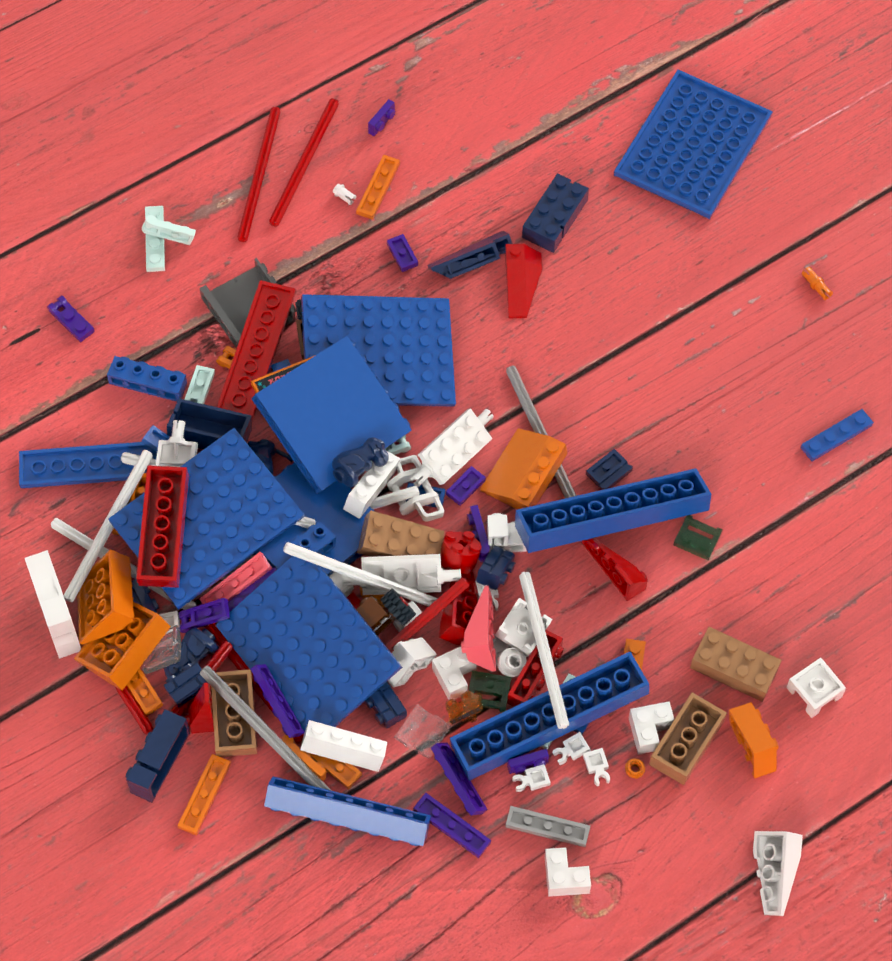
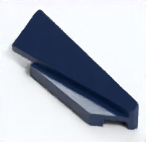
M501 231L427 266L430 270L452 279L501 259L500 254L505 253L506 244H512L509 233Z

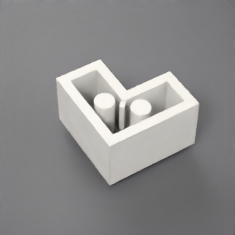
M501 513L487 516V539L490 551L496 545L503 548L504 551L527 552L515 528V521L508 523L507 515H502Z
M422 637L398 642L393 647L392 655L403 668L391 677L388 682L392 687L404 685L415 671L427 668L432 659L437 655L436 652Z
M461 647L432 659V670L449 702L467 694L468 684L463 675L475 670L477 666L468 661L466 653H462Z
M670 701L630 709L629 722L638 755L654 752L660 743L657 731L668 730L673 723L674 716Z
M566 848L545 849L544 858L548 897L590 894L589 866L568 867Z

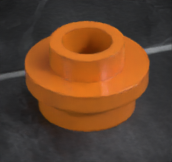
M630 759L625 765V772L631 778H640L645 773V764L640 759ZM637 767L639 770L634 772L631 768Z

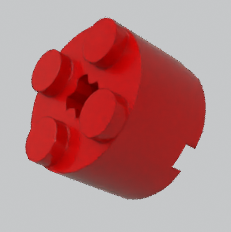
M447 531L441 546V565L446 569L447 566L453 570L461 569V574L471 573L477 565L482 549L481 543L475 538V534L470 531H464V533Z

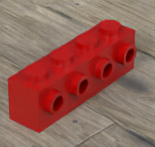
M545 629L554 662L556 658L559 659L564 651L562 647L563 638ZM537 645L508 693L507 704L513 707L534 698L537 690L541 691L546 682Z

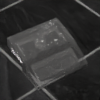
M178 625L170 627L144 661L142 670L146 675L180 661L181 636Z
M417 704L394 738L429 759L433 754L431 747L442 741L451 725L436 714L433 716Z

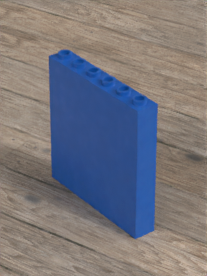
M345 336L251 398L316 494L337 481L333 475L332 461L340 453L359 448L368 438L372 437L383 441L386 449L412 431L408 420L400 414L398 405L392 402L387 389L381 386L376 373L370 370L366 358L360 355L356 349L355 342L349 339L348 336Z
M295 462L292 465H287L279 475L274 476L301 509L305 517L314 519L316 524L321 521L336 536V546L324 556L351 565L362 556L357 551L364 518L371 510H374L369 506L360 519L343 510L347 497L352 491L350 487L336 481L316 494ZM293 525L256 552L254 556L261 552L272 569L274 567L280 568L292 557V555L283 551L287 542L291 543L296 536L303 535L308 528ZM322 567L328 576L334 573V571Z

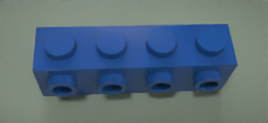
M114 356L107 373L109 384L176 402L179 398L182 399L187 386L186 374L180 371H170L162 366H151L143 361L136 362L127 357Z

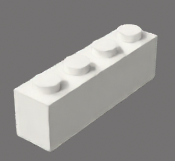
M387 451L389 460L386 465L378 467L373 463L372 468L363 475L358 484L349 493L343 510L360 519L395 474L400 458Z
M309 720L300 750L379 772L385 757L387 742Z

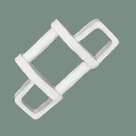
M416 455L400 458L397 467L399 474L387 483L390 491H399V487L403 483L410 482V478L421 469L422 465ZM414 463L416 468L403 471L401 465ZM428 479L422 483L426 494L413 497L407 502L405 500L398 502L402 515L410 514L416 509L425 522L444 516V508L439 500V496L433 490ZM435 503L438 509L436 512L428 514L422 508V506Z

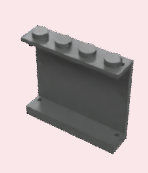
M257 258L254 259V268L211 291L206 285L199 288L201 299L236 349L260 280L277 284L275 278L269 276L265 264L260 263ZM293 303L285 326L296 321L295 312L297 311Z

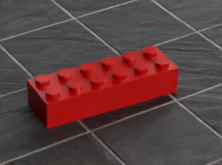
M147 465L136 577L139 586L179 588L189 481L187 467Z

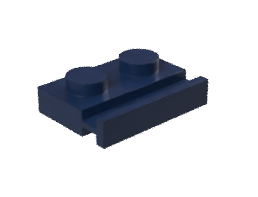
M613 449L586 470V475L598 487L600 486L604 490L611 488L633 471V466H630Z

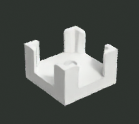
M519 598L494 636L512 648L521 650L528 657L537 644L529 613L525 608L527 602ZM544 614L542 620L545 629H547L553 619Z
M819 658L791 677L786 687L792 695L796 690L806 702V712L811 718L816 716L820 712L821 707L834 699L836 702L842 698L846 687L822 658Z

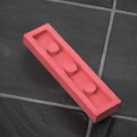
M259 552L199 600L202 604L221 598H226L230 601L269 572L272 567L264 554Z

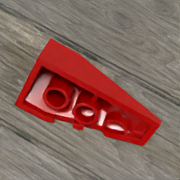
M506 244L505 266L508 318H527L539 277L542 273L541 252L526 244Z
M595 538L582 540L583 546L626 601L646 590L648 579L643 571H639L636 566Z
M473 572L461 574V578H464L469 583V587L444 608L440 621L439 638L454 645H461V641H464V632L478 603L476 597L478 590ZM451 581L450 587L453 586L457 581Z
M209 683L202 685L189 706V715H186L188 727L191 729V734L214 732L212 690Z

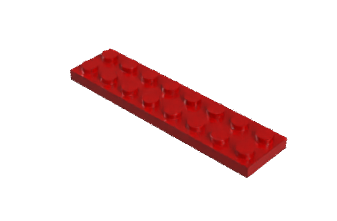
M260 280L217 404L218 408L252 415L253 422L257 407L251 399L256 394L251 381L269 374L296 294L295 288Z

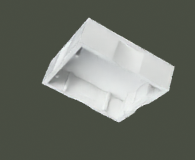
M48 550L26 557L25 561L59 659L79 652L81 646Z

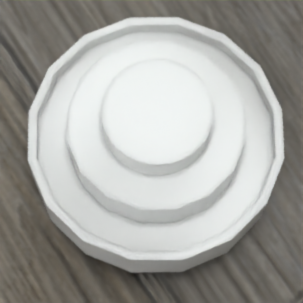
M508 648L500 653L497 665L503 675L514 678L519 676L527 659L521 650Z

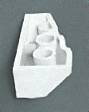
M786 831L754 832L753 855L758 863L759 870H756L762 885L760 894L764 915L784 916L801 858L803 835Z

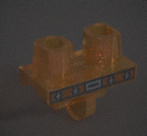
M468 690L462 694L460 702L457 703L455 699L446 701L449 722L453 725L466 719L471 723L477 721L476 714L483 710L481 704L482 695L479 692L473 694Z

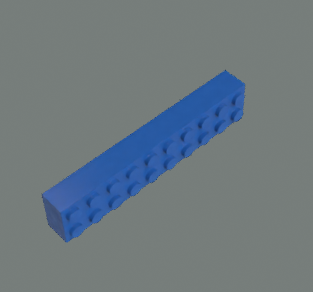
M695 468L518 509L515 513V528L527 552L532 553L709 511L712 494Z
M625 653L559 685L569 721V726L565 729L557 727L549 691H546L451 737V747L468 780L470 781L507 763L509 759L522 756L648 695L649 682L632 653Z

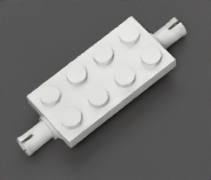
M471 408L467 409L418 454L422 460L421 469L410 478L412 482L416 480L413 484L419 487L428 477L436 479L439 485L444 484L492 440V437L484 427L494 417L493 414L488 416L491 411L485 409L477 417Z
M174 420L172 437H169L168 440H159L155 466L180 467L197 455L198 444L185 441L183 438L186 422L179 420L177 423V420Z
M440 554L361 557L362 570L422 593L441 592V584L443 582L461 579V569L443 570L441 568ZM342 574L343 586L360 585L363 589V595H379L388 592Z

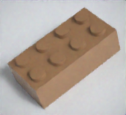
M371 510L364 518L357 553L369 557L440 554L445 531Z
M708 627L692 659L690 668L763 702L782 660Z
M251 670L215 672L255 712ZM211 686L216 755L228 757L257 754L256 731Z
M692 692L651 755L649 765L685 785L724 723L727 712Z

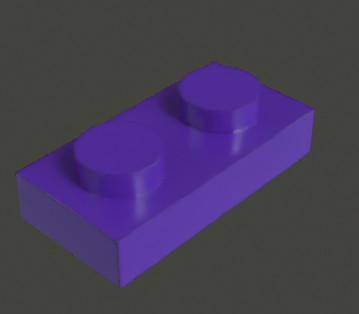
M388 99L368 122L369 134L375 136L378 132H381L385 123L394 117L396 112L395 102Z
M404 234L387 240V246L401 272L418 266V260Z
M471 466L446 491V495L461 506L485 482L486 477Z
M543 749L509 759L507 763L509 774H521L526 769L543 764L546 765L549 760L548 751Z

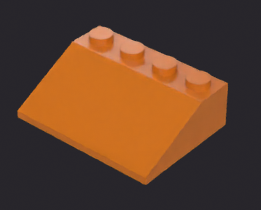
M518 428L480 488V491L517 510L537 505L568 454L566 444L553 437Z
M110 549L90 570L77 594L80 644L83 645L120 631L133 621L130 557Z
M133 602L134 619L131 623L120 631L86 643L74 658L75 661L121 690L129 683L171 627L159 614Z

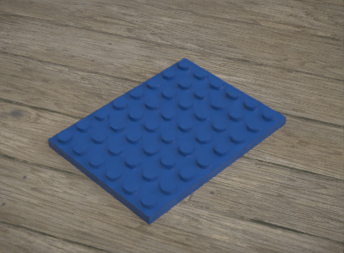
M678 69L614 170V176L710 219L770 120L773 111Z
M302 294L304 360L319 354L345 336H348L349 339L355 342L356 349L360 355L366 358L370 370L376 373L381 386L387 389L392 402H395L398 406L454 407L456 405L449 298Z
M235 428L180 466L187 467L189 481L179 588L161 587L178 610L305 517L301 509ZM145 492L108 518L111 525L137 558L139 556Z
M295 556L288 559L229 612V619L219 621L216 624V627L227 641L233 645L234 650L249 669L255 665L266 664L304 732L309 720L336 727L403 668L324 569L319 565Z

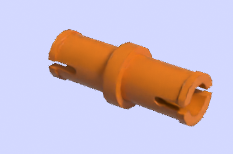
M811 267L805 268L809 275L804 270L801 275L810 283V287L816 290L823 300L829 299L825 292L830 297L833 295V292L825 285L824 279L818 277Z

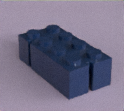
M557 173L524 223L522 238L554 253L562 238H564L588 201L589 188L577 182L572 184L571 179Z
M179 398L167 424V435L172 437L173 421L177 420V423L179 420L186 422L183 435L185 441L196 442L198 448L205 449L233 428L236 429L247 443L252 431V415Z
M166 709L162 715L159 714L157 716L154 730L148 733L144 748L140 749L135 757L137 763L130 767L125 777L131 794L151 803L154 801L190 735L186 718Z

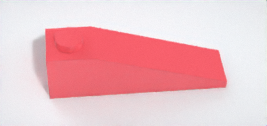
M485 586L464 632V641H461L462 653H466L469 662L490 671H496V649L493 645L495 632L492 623L494 621L493 598L489 586Z

